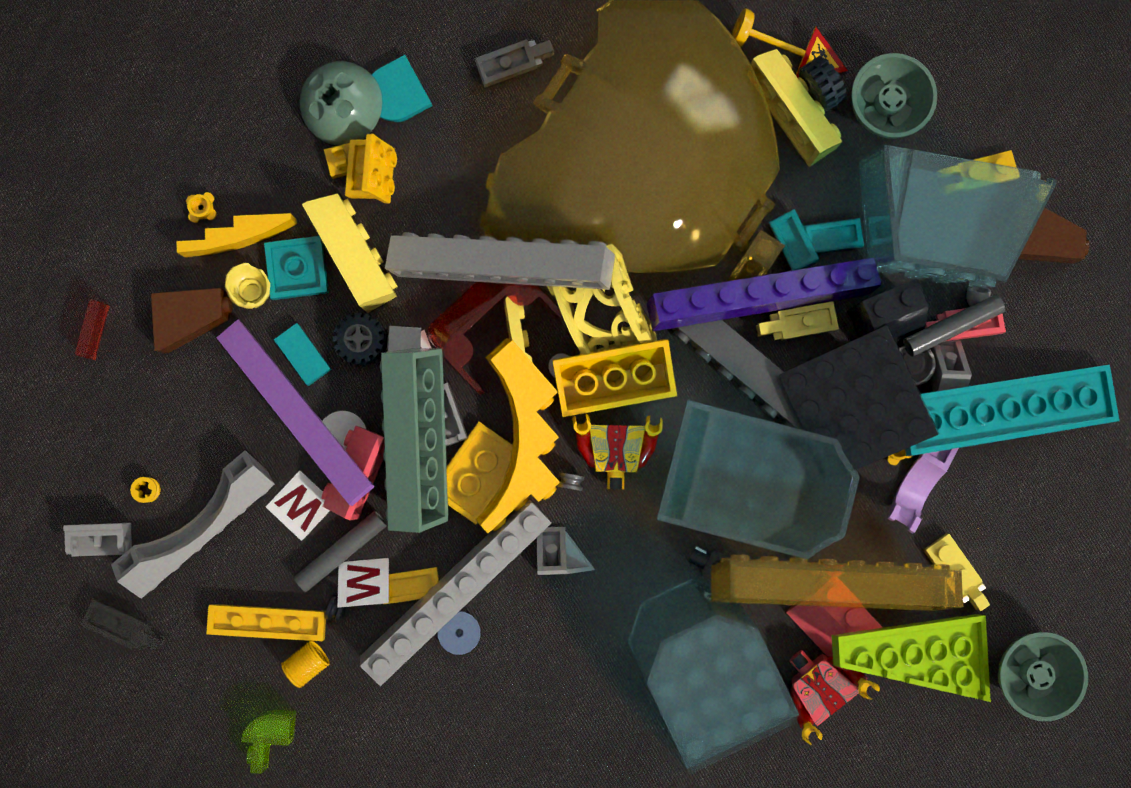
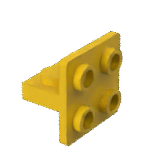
M367 134L366 140H350L345 196L348 198L377 199L383 203H390L391 195H393L395 189L393 181V169L397 164L395 149L374 134Z

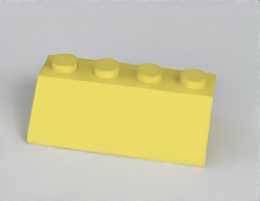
M778 49L760 54L753 58L745 77L810 167L837 149L842 143L840 139L841 133L835 124L828 122L824 116L825 111L822 105L817 100L814 101L811 98L806 82L801 77L797 78L792 71V64L786 55H781Z
M334 194L302 204L362 309L369 313L397 297L393 289L398 286L390 272L384 274L380 264L384 263L377 249L369 248L366 240L370 237L363 224L356 225L352 218L356 212L348 198L343 201L338 194Z

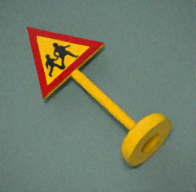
M747 8L742 10L733 28L729 43L731 47H742L748 36H751L803 57L796 73L797 78H799V69L818 56H823L824 59L829 60V64L834 66L836 72L848 71L816 26L806 50L752 29L755 16Z

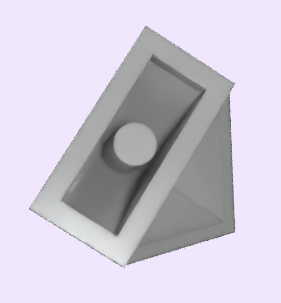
M547 527L537 537L538 575L570 574L595 570L565 531V527Z

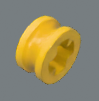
M151 477L137 478L132 483L130 489L132 497L141 503L153 502L158 498L161 490L158 481ZM146 482H148V488L151 489L152 492L151 494H145L144 498L142 496L143 491L139 490V488L141 485H146Z

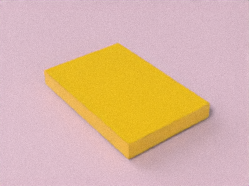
M481 422L476 424L446 467L448 505L474 524L478 523L476 518L491 503L502 485L510 463L513 446Z

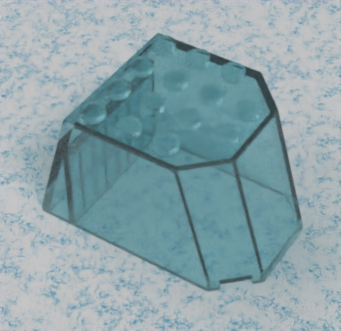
M883 145L859 161L868 258L875 259L879 273L893 274L905 272L904 277L921 279L933 277L932 282L936 283L969 282L968 286L995 288L996 283L1007 282L1056 186L1057 180L1047 178L1046 181L1040 179L1041 173L1038 171Z
M687 400L656 520L809 559L817 552L845 537L860 476L853 469L841 449L842 446L835 438Z
M692 578L641 603L628 639V644L690 774L795 724L799 716L798 710L759 629L732 592Z

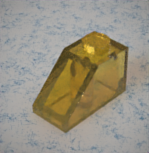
M760 230L726 282L766 275L785 245Z

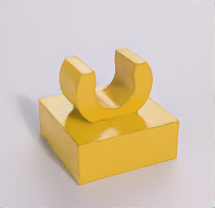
M350 143L324 149L332 179L347 175Z

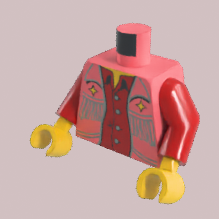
M800 650L789 660L798 671L792 678L793 686L789 691L792 711L800 728L803 729L802 738L809 745H812L808 738L811 732H816L820 740L823 737L821 731L812 726L814 723L817 726L820 725L858 693L863 698L872 700L866 692L869 686H872L876 691H880L879 685L867 680V676L864 673L834 666L833 656L827 657L821 654L812 661L803 650Z

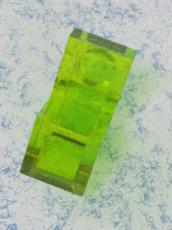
M270 710L258 716L246 727L241 742L253 743L252 746H249L247 752V764H251L250 773L262 774L268 768L270 744L288 746L294 741L296 711Z

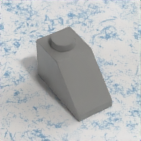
M946 340L930 348L936 362L935 372L930 378L933 392L968 387L972 374L961 340Z

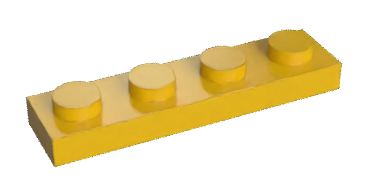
M210 604L208 607L206 634L324 641L326 611Z

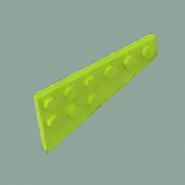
M974 614L832 635L834 666L991 702L986 615Z

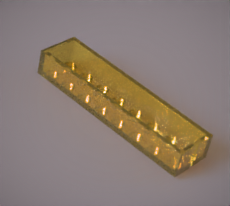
M731 555V558H722L721 563L711 566V602L939 611L963 607L962 571L950 570V565L946 564L922 567L921 563H904L903 566H894V562H875V565H865V561L850 560L847 563L837 564L835 559H819L818 562H808V558H789V561H779V557L762 556L760 559L749 561V555Z

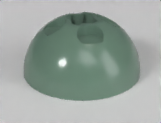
M899 53L884 54L867 62L858 72L851 91L852 108L860 124L872 134L889 139L902 138L919 131L931 119L937 105V87L930 71L917 59Z
M345 61L330 62L314 70L304 82L300 94V111L306 126L312 134L325 143L339 146L350 143V140H362L375 128L382 111V94L376 79L363 67Z
M1035 632L1016 639L1008 646L999 663L998 680L1005 699L1020 714L1037 721H1054L1069 715L1082 702L1088 686V669L1081 652L1072 642L1057 634Z

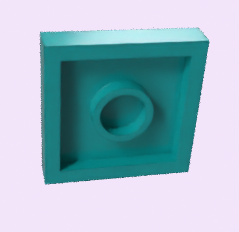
M320 236L264 243L268 280L270 282V299L278 300L329 293L324 246Z

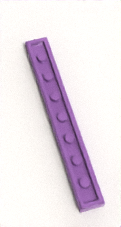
M239 319L216 337L349 505L353 506L375 487Z

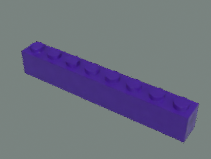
M868 258L654 293L646 303L653 332L866 296L876 290L881 285L875 259Z

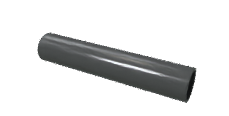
M993 295L904 338V347L907 353L913 357L1004 313V303L998 295Z
M374 510L296 574L294 580L298 586L305 592L309 591L387 527L386 522Z

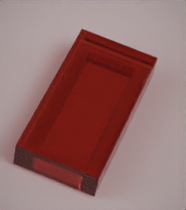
M90 299L75 351L76 356L92 360L96 359L109 305Z

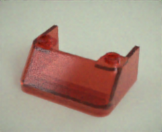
M476 282L429 326L428 339L436 348H442L443 356L479 395L484 393L483 389L462 368L473 356V346L463 334L505 296L518 306H528L537 299L560 322L563 319L560 309L537 285Z

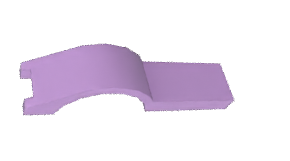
M959 448L920 454L899 485L887 519L891 521L896 519L908 527L907 531L912 534L915 533L922 520L921 510L929 493L938 480L947 472Z

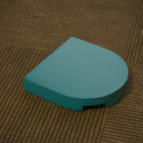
M405 55L379 68L372 74L382 94L380 118L387 121L402 122L432 107L430 99Z

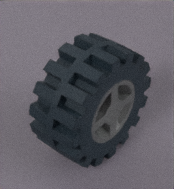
M818 56L799 69L798 75L806 82L809 95L814 101L817 100L822 105L825 112L844 101L847 97L845 94L846 88L843 87L844 83L839 78V73L834 70L832 64H829V60L824 59L823 56Z
M355 313L354 315H347L344 320L341 319L338 322V327L334 329V348L345 361L359 366L369 365V363L377 361L381 353H384L383 350L387 343L386 333L382 325L375 318L367 314Z

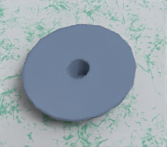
M459 611L438 631V639L446 651L456 655H463L471 652L477 646L481 629L478 621L472 615Z

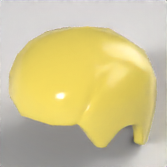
M242 263L232 267L227 273L225 289L230 300L237 306L246 309L258 308L270 296V282L262 269L253 267L249 263Z

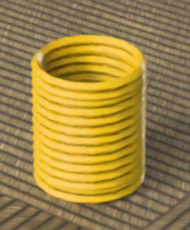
M309 641L295 654L293 653L291 657L286 659L284 663L282 662L281 668L289 681L294 686L301 688L319 672L321 673L323 669L327 668L330 662L320 646L314 641Z

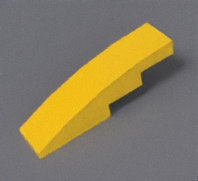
M291 213L233 216L234 227L205 228V240L177 241V253L183 257H193L244 248L269 239L297 225V219Z

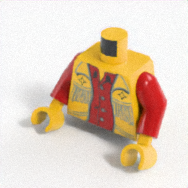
M587 414L586 422L583 424L576 422V416L572 418L573 427L576 431L578 450L588 466L595 468L596 472H607V489H624L625 472H637L638 468L645 467L655 451L658 436L663 428L662 418H660L658 425H651L650 416L646 417L645 426L591 425L589 415Z

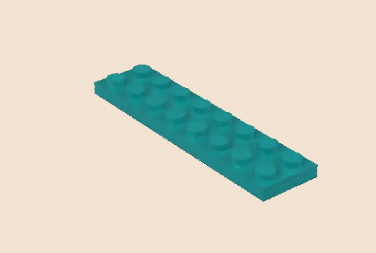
M1110 365L921 394L939 435L906 448L905 452L906 456H913L1119 421Z

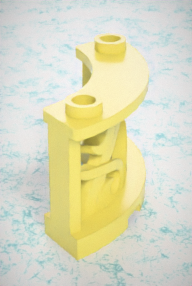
M613 244L606 246L615 254L610 285L615 292L612 296H607L601 289L576 288V290L570 291L567 287L547 286L551 295L556 297L561 314L580 351V355L657 341L655 331L652 332L650 320L640 303L636 304L629 295V292L634 289L629 279L623 256ZM593 294L605 305L621 306L622 308L613 319L611 331L593 326L584 320L586 308ZM572 303H577L576 311ZM620 322L629 323V327L622 326V332H619L618 330V324ZM610 341L615 342L614 344L609 345ZM596 345H602L604 347L597 349Z

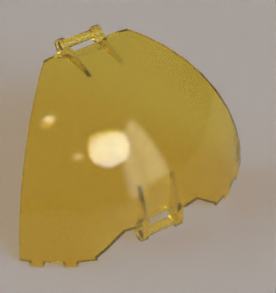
M609 0L596 10L599 13L597 45L587 54L584 60L565 54L560 61L562 65L542 95H537L533 101L536 107L547 113L540 130L517 143L504 154L500 153L495 173L489 172L486 188L490 191L487 211L481 212L480 226L485 229V236L493 237L497 241H506V238L514 237L524 242H533V239H545L551 243L560 244L561 240L575 241L579 245H588L590 241L602 242L606 246L613 244L622 254L627 272H675L716 266L725 256L731 245L741 252L746 251L749 246V239L767 212L770 213L775 206V203L765 195L775 180L780 166L773 121L764 92L750 62L735 38L721 21L698 0ZM570 72L579 75L561 103L552 100ZM754 204L757 205V209L755 210V212L753 213V215L751 216V218L749 219L741 233L738 234L737 230L743 223L744 219L746 218Z

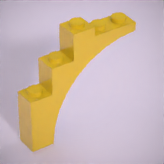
M508 338L485 357L501 380L508 396L513 417L512 453L503 483L491 503L476 518V521L487 533L501 528L507 520L506 517L513 510L518 511L527 503L529 495L538 502L541 499L546 500L556 491L555 486L560 483L538 458L540 454L545 455L550 452L555 446L554 442L559 437L537 413L539 409L544 410L553 403V396L558 391L516 343Z

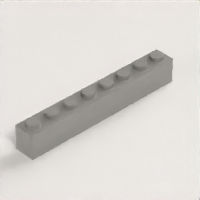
M405 232L402 236L391 235L385 269L397 277L610 290L615 254L606 247V244L597 241H590L588 245H579L571 240H561L560 244L551 243L545 239H533V242H524L518 238L508 237L506 241H497L493 237L480 236L479 240H475L463 235L445 238L438 234H428V237H419L417 234Z
M528 497L527 503L520 510H513L506 517L507 520L501 528L496 531L492 530L440 579L424 597L419 599L360 655V667L378 685L381 686L551 524L547 516Z

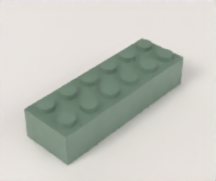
M410 348L381 353L380 371L382 373L383 386L381 400L384 411L382 429L385 437L383 457L386 462V519L388 520L389 531L420 533L448 521L442 348Z

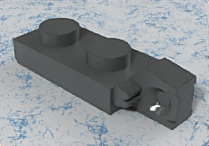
M526 39L475 58V63L484 87H488L537 69V67L543 65L542 60L554 56V49L550 40L536 45L535 40L528 41Z

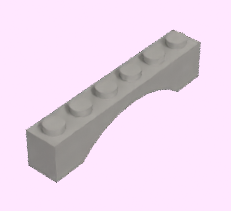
M243 451L222 470L221 479L213 497L192 521L166 537L149 543L133 545L111 564L117 582L141 599L147 593L154 590L161 581L176 571L182 563L198 552L216 534L222 532L231 521L244 513L252 503L265 495L275 485L267 469L247 451Z

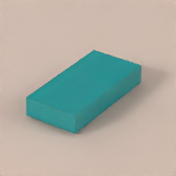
M795 209L769 222L792 271L805 269L820 261Z
M860 218L804 226L817 254L862 248L864 246Z
M298 323L274 339L307 386H310L332 370Z

